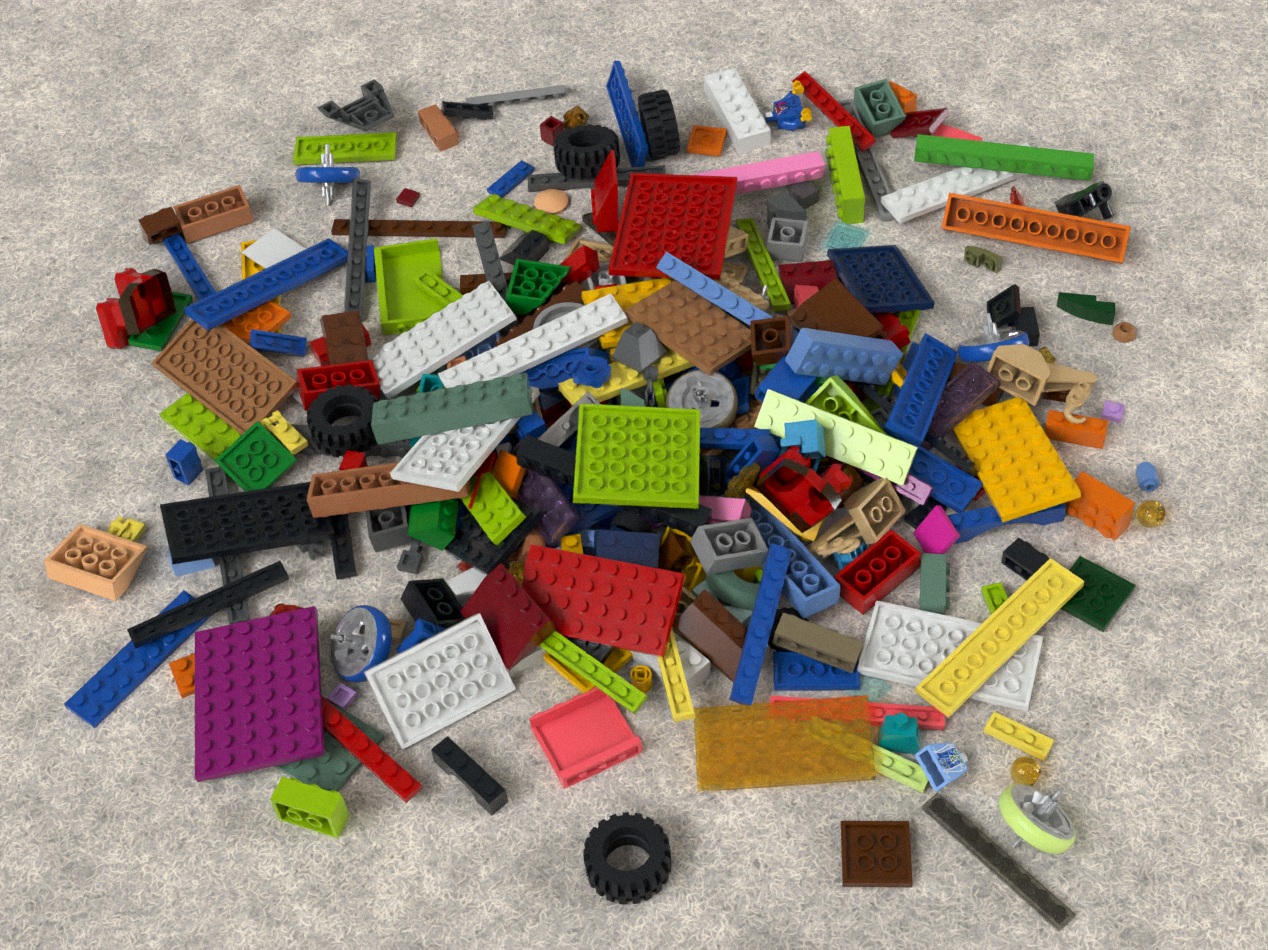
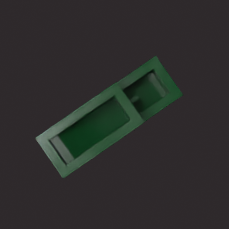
M1058 293L1056 307L1087 321L1113 325L1115 303L1096 301V295Z

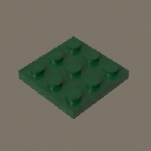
M1079 556L1069 571L1082 579L1084 585L1061 610L1104 632L1133 593L1136 585Z

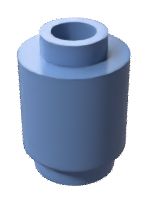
M1150 462L1140 463L1135 472L1139 487L1142 491L1152 492L1160 485L1156 468Z

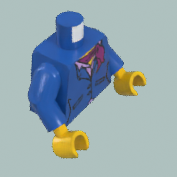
M795 81L792 84L793 91H790L784 98L773 103L772 112L764 113L766 123L776 122L777 129L795 131L796 129H804L805 121H811V110L809 108L803 109L799 95H796L804 92V87L800 81Z

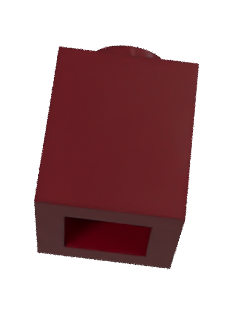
M550 116L540 124L541 140L554 146L555 138L564 131V123Z

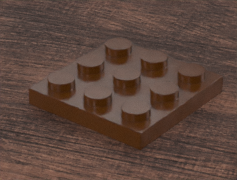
M841 821L842 887L912 888L909 821Z

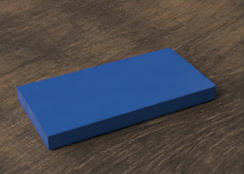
M794 651L773 652L774 691L860 690V672L857 671L859 657L853 673Z

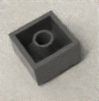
M407 505L365 511L368 535L375 552L412 543L414 538L407 535L410 518Z

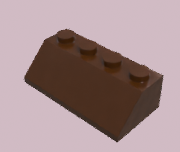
M704 589L673 622L672 626L729 680L734 682L748 629Z

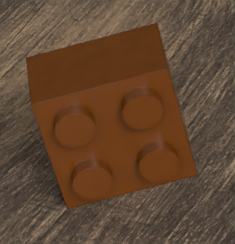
M789 316L750 321L751 350L756 366L775 364L783 356H787L794 343L793 325Z

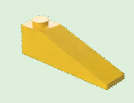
M749 486L746 489V492L792 532L799 535V539L809 543L811 540L815 541L826 518L804 533H801L755 487Z

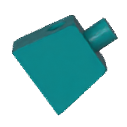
M898 713L896 716L886 715L878 732V746L890 752L918 753L920 750V730L917 718L907 717L904 713Z

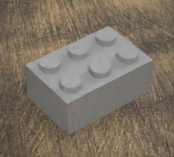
M752 518L698 526L690 540L706 575L760 566L769 551Z

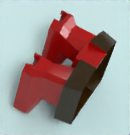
M125 268V271L116 273L114 280L120 298H106L107 301L97 303L96 306L107 347L111 349L124 348L129 345L128 339L130 335L140 334L176 313L167 273L157 269L137 273L133 268Z
M792 446L763 469L756 489L801 533H804L835 511L842 500L839 495L851 486L853 477L852 475L848 477L841 470V464H832L818 476L809 468L811 465L810 458L805 459L798 452L800 448Z

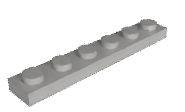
M565 85L469 97L466 98V103H487V105L492 106L497 105L499 101H503L504 104L513 103L514 99H520V102L529 101V97H536V99H545L546 95L560 97L563 96L562 93H566Z

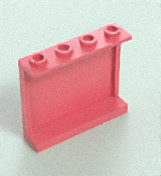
M597 687L584 694H578L564 703H558L549 710L536 713L533 717L529 718L531 730L564 789L643 752L640 738L638 735L634 736L614 700Z

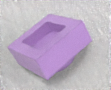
M1105 401L1101 419L1121 423L1125 404Z
M339 683L329 694L327 700L346 711L358 696L355 691Z

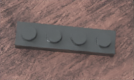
M589 391L586 392L537 439L559 447L578 429L579 405L601 404Z

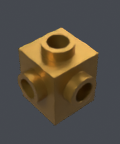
M578 105L563 115L564 129L568 130L578 125L586 126L589 115Z

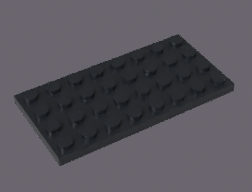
M311 482L160 504L172 565L335 539V532L330 516L313 518L307 502Z

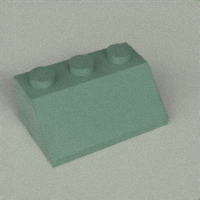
M887 79L855 87L854 103L872 136L879 137L890 133L906 118Z

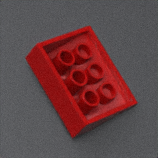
M611 150L594 181V189H591L593 225H596L597 232H613L618 230V182L614 150Z

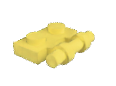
M118 516L115 521L110 523L109 530L106 533L137 542L147 528L144 523L130 518L125 521L124 518Z

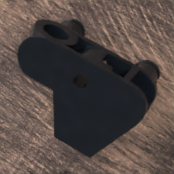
M1104 181L1094 183L1084 190L1065 195L1054 202L1058 212L1062 214L1083 217L1084 214L1099 207L1103 220L1114 216L1108 202L1111 198L1112 190Z

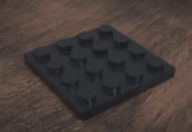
M511 497L526 518L498 545L491 541L474 516L471 515L462 524L455 537L444 550L487 576L499 564H503L543 518V515L540 511Z

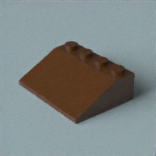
M836 278L805 300L790 317L800 329L809 328L875 338L884 328Z

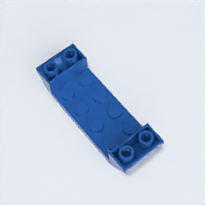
M589 347L572 349L519 374L527 373L530 386L538 388L539 392L559 390L558 383L573 378L572 365L578 359L583 361L587 360L589 356H597L607 360L609 365V353Z

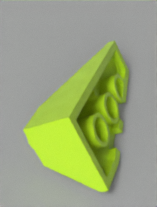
M838 375L830 377L805 402L811 406L886 434L853 391Z

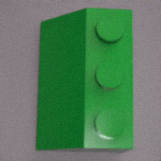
M459 498L411 504L407 535L443 551L455 537Z

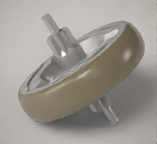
M698 369L683 374L672 384L666 397V408L700 409V428H727L737 414L738 395L734 385L723 374L714 372L708 376ZM711 402H718L719 406L711 407Z

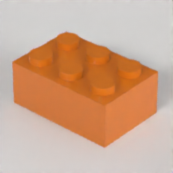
M1082 471L1074 480L1081 491V497L1065 502V510L1070 516L1082 520L1088 527H1093L1100 531L1104 537L1116 541L1129 527L1135 502Z

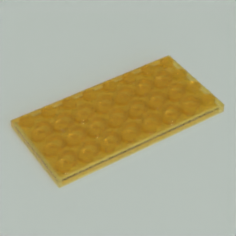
M868 695L755 703L751 706L742 704L694 708L698 792L876 780Z

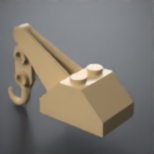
M1025 344L1003 345L996 348L983 380L1018 398L1025 399L1027 403L1036 406L1043 392L1071 390L1065 400L1064 416L1068 421L1080 424L1086 420V417L1078 419L1073 417L1071 413L1083 406L1091 393V388L1095 385L1097 376L1092 372L1047 363L1040 352Z
M888 477L877 479L854 492L843 503L848 513L814 542L806 546V548L816 558L820 555L827 557L834 552H837V554H847L856 550L860 546V540L857 539L859 536L863 538L867 545L876 543L906 511ZM853 523L855 524L854 527H852V528L848 529L847 531L841 533L840 535L836 536L837 534H839L840 532H842L844 529H846L847 527H849L851 524H853Z

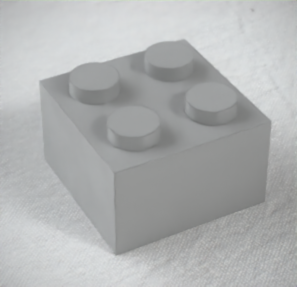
M773 217L767 240V251L770 258L803 262L808 238V221Z

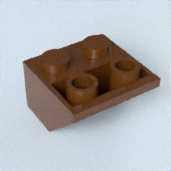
M171 206L139 219L143 238L149 245L182 232L180 221Z

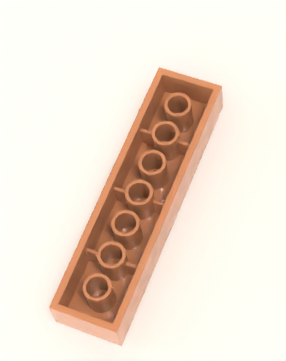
M399 462L313 474L307 502L313 518L443 501L469 497L471 478L457 492L392 479L390 472Z

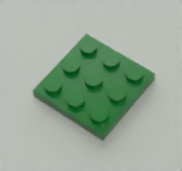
M258 421L214 460L244 491L270 488L298 462Z

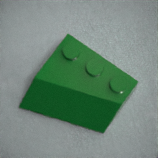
M516 259L506 294V304L513 313L525 315L546 301L570 271L571 267Z

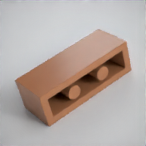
M434 104L418 110L420 124L440 152L458 145V131L456 128L453 129L451 121L446 119L442 109L440 110Z

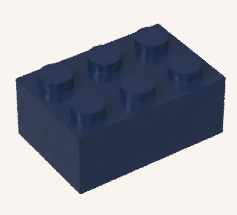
M597 530L594 533L593 556L658 568L660 534Z

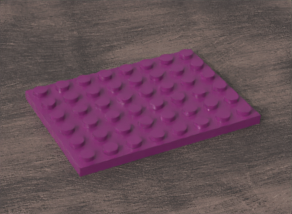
M315 606L195 632V779L197 782L324 756L318 610Z

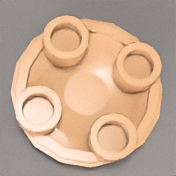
M557 189L541 191L534 199L536 209L543 210L549 214H561L568 204L567 195Z

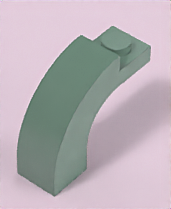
M733 570L705 576L707 585L721 600L741 609L753 610L760 584L749 583L740 579Z

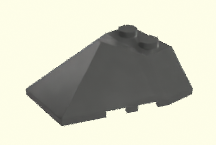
M375 79L360 86L362 98L342 108L332 100L318 107V110L327 118L365 132L394 118L384 88Z

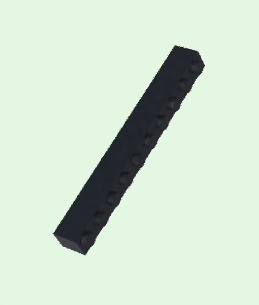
M527 435L516 452L517 465L537 472L541 476L552 478L560 484L574 487L576 454ZM701 504L698 505V509L615 505L628 509L634 514L648 517L651 521L665 524L671 529L682 531L693 537L698 526L709 525L712 519V509Z

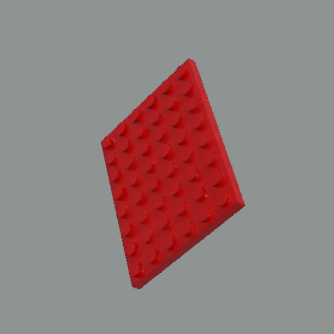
M631 173L608 269L609 275L671 278L656 268L664 254L668 252L710 279L720 280L738 183L737 177Z

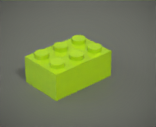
M282 776L270 798L279 820L331 837L339 838L349 818L343 796L339 792L324 790L316 784L308 785L293 777L289 779Z

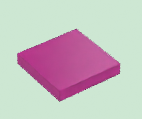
M937 505L913 532L924 552L931 554H945L960 537L943 508Z

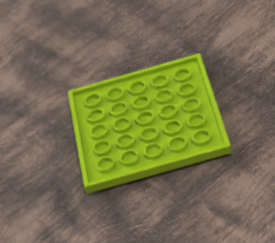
M580 404L573 503L698 509L700 409Z

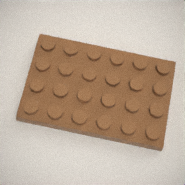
M676 280L629 307L624 313L633 323L637 322L650 328L660 342L708 376L751 349V330Z

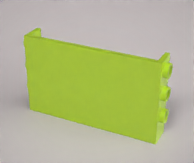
M437 238L374 247L380 322L383 336L407 332L418 323L430 318L434 313L446 308L414 283V279L426 268L443 280Z

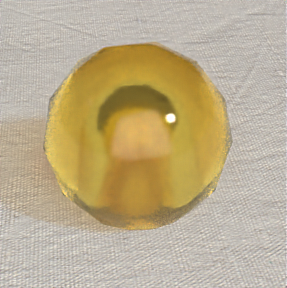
M1156 500L1144 501L1138 506L1136 511L1137 519L1144 527H1158L1165 519V508Z
M1028 756L1015 759L1010 767V775L1015 783L1031 787L1042 772L1039 763L1034 758Z

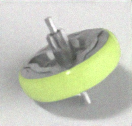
M1015 783L1002 791L998 800V806L1004 820L1013 829L1017 837L1011 845L1014 849L1023 842L1029 843L1043 852L1056 855L1062 854L1072 847L1076 839V830L1068 815L1059 806L1057 799L1063 793L1061 788H1058L1053 795H1045L1031 786Z

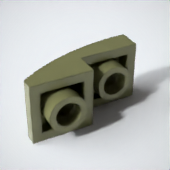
M968 245L965 247L964 260L969 265H973L976 268L984 265L987 270H992L995 273L1001 270L1002 257L979 247Z

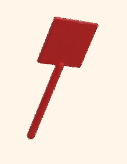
M495 452L491 453L471 476L479 475L468 506L469 509H472L483 474L491 470L496 455Z

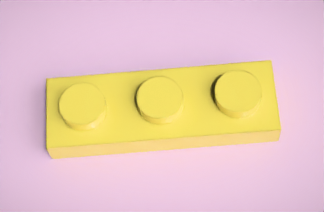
M993 712L984 727V733L1045 761L1054 745V739L996 712Z

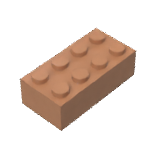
M240 185L173 206L187 243L254 222L250 206Z

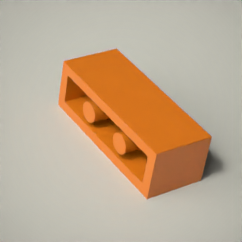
M1049 410L1045 427V434L1048 439L1103 449L1109 420L1072 414L1073 417L1078 419L1086 417L1083 423L1075 424L1065 418L1064 412Z

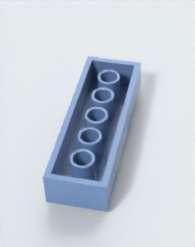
M801 328L785 361L795 374L825 378L838 375L841 380L886 385L903 353L890 340Z

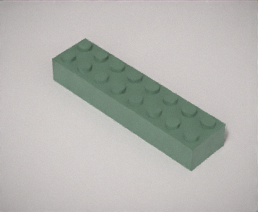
M517 373L512 376L497 377L487 381H476L467 385H457L426 393L420 392L406 397L400 396L396 399L380 400L373 403L371 427L379 445L532 415V389L527 373Z

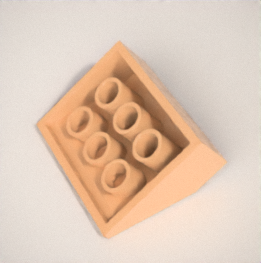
M79 524L44 560L49 579L117 601L128 589L148 548L146 545Z

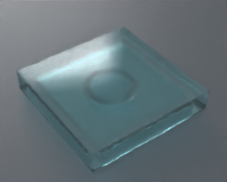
M835 221L822 244V248L828 250L862 247L869 235V230Z

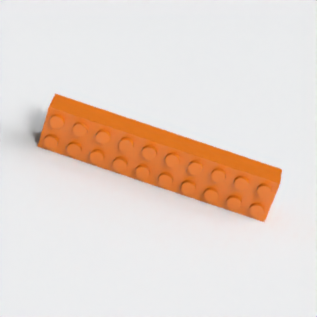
M949 193L941 227L946 231L1123 264L1131 226Z

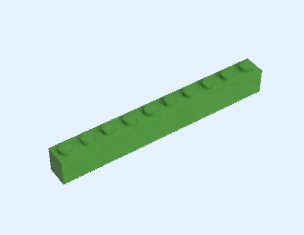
M917 134L914 156L915 162L1091 181L1094 169L1093 153Z

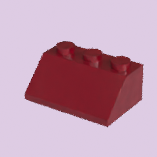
M833 260L779 265V278L791 305H793L795 285L817 286L820 290L836 278V271Z

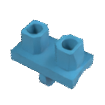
M860 542V546L856 550L847 554H837V552H834V560L838 562L839 570L845 568L869 548L867 543Z

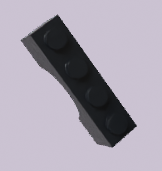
M448 736L431 749L434 762L448 775L451 774L457 777L469 789L476 802L491 816L508 802L506 790Z

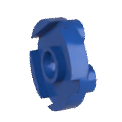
M589 356L587 360L583 361L578 359L572 365L573 382L575 384L600 388L611 377V366L607 364V360L597 356Z

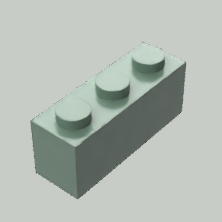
M922 553L919 610L945 615V609H949L950 597H946V592L950 591V580H946V575H950V563H946V554Z

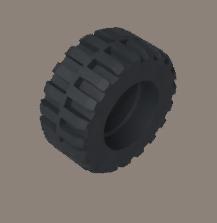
M663 89L641 94L638 97V107L642 130L646 135V142L649 145L650 157L657 159L678 154L680 152L678 125L668 91Z
M587 124L586 126L578 125L577 127H571L558 134L553 143L555 166L560 173L569 178L582 180L597 177L611 150L615 151L616 168L620 163L619 138L612 129L605 126Z
M347 384V386L337 385L336 388L326 389L325 393L321 392L317 399L312 401L311 407L307 411V424L315 446L322 450L323 453L331 454L337 458L339 456L344 457L346 451L367 452L371 446L374 447L377 441L371 423L373 403L378 402L376 396L369 390H364L363 387L358 385L354 387L352 384ZM343 417H359L355 422L349 425H332L335 421Z
M622 812L623 815L621 816L613 814L609 816V820L603 819L598 822V828L593 827L589 832L590 837H587L585 840L583 858L586 875L591 887L596 888V893L600 896L606 894L608 901L614 902L617 899L619 904L626 905L627 901H633V904L640 903L639 899L644 898L647 901L652 898L653 892L658 894L662 890V884H666L669 879L672 866L669 839L667 834L663 833V828L659 824L654 825V820L650 817L644 819L642 814L635 813V815H629V812ZM625 845L638 846L649 854L647 861L641 867L631 871L617 870L611 867L606 862V859L613 850Z

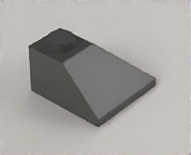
M635 322L623 331L612 359L643 373L644 368L654 365L667 355V351L650 328Z

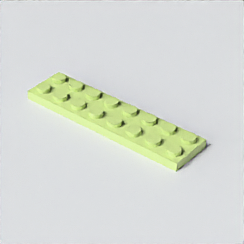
M767 390L754 427L770 429L771 434L785 438L784 423L816 419L824 427L825 455L882 478L888 477V480L904 485L918 449L917 446L773 390Z

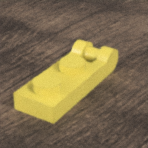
M278 410L273 412L271 417L261 420L263 427L293 456L309 446L307 440L282 417Z

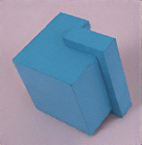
M816 419L784 423L785 438H781L780 443L785 451L792 446L800 448L798 450L800 454L809 453L810 460L826 458L824 427Z

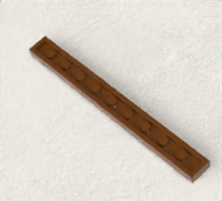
M334 219L331 230L332 235L349 236L350 219ZM369 220L368 236L475 238L472 225L487 221ZM490 221L494 238H505L507 225Z

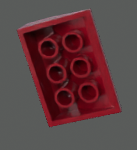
M502 563L483 579L460 611L466 619L477 613L481 614L498 653L509 671L558 629Z

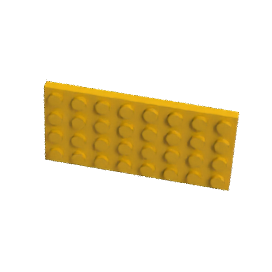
M1015 397L948 419L949 425L965 455L976 464L974 468L979 471L977 477L982 482L983 488L1002 522L1081 497L1080 489L1025 399Z

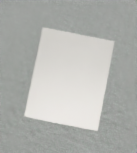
M273 228L241 253L264 268H268L306 250V248Z

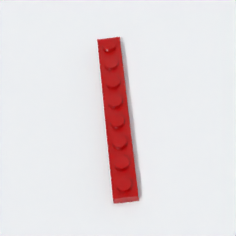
M806 71L792 80L793 83L800 81L804 87L802 94L836 127L850 126L853 143L862 152L876 143L875 137Z
M322 696L323 729L405 803L422 790V785Z

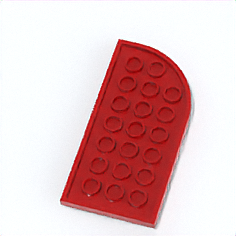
M531 544L523 572V589L558 628L556 632L564 637L664 658L686 575L679 572Z

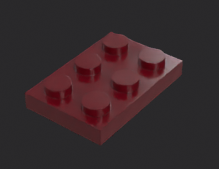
M947 108L907 112L906 118L890 134L892 138L917 137V134L932 135L937 127L945 121L944 119L949 115Z

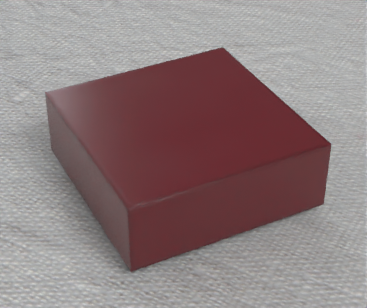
M404 188L396 198V201L399 204L413 207L420 197V192Z

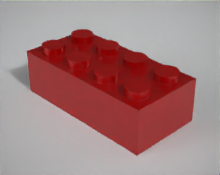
M372 360L297 369V388L304 411H308L312 401L317 399L321 392L325 393L326 389L336 388L337 385L347 386V384H352L354 387H357V385L361 386L364 390L367 389L372 392L380 401V383Z
M890 530L834 576V579L840 585L839 596L864 615L875 606L876 600L881 601L920 568L922 553L893 530Z

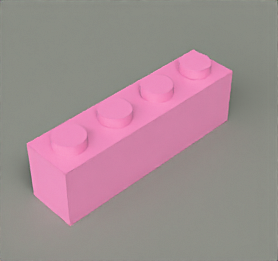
M699 495V504L712 509L710 524L750 518L752 508L746 499Z

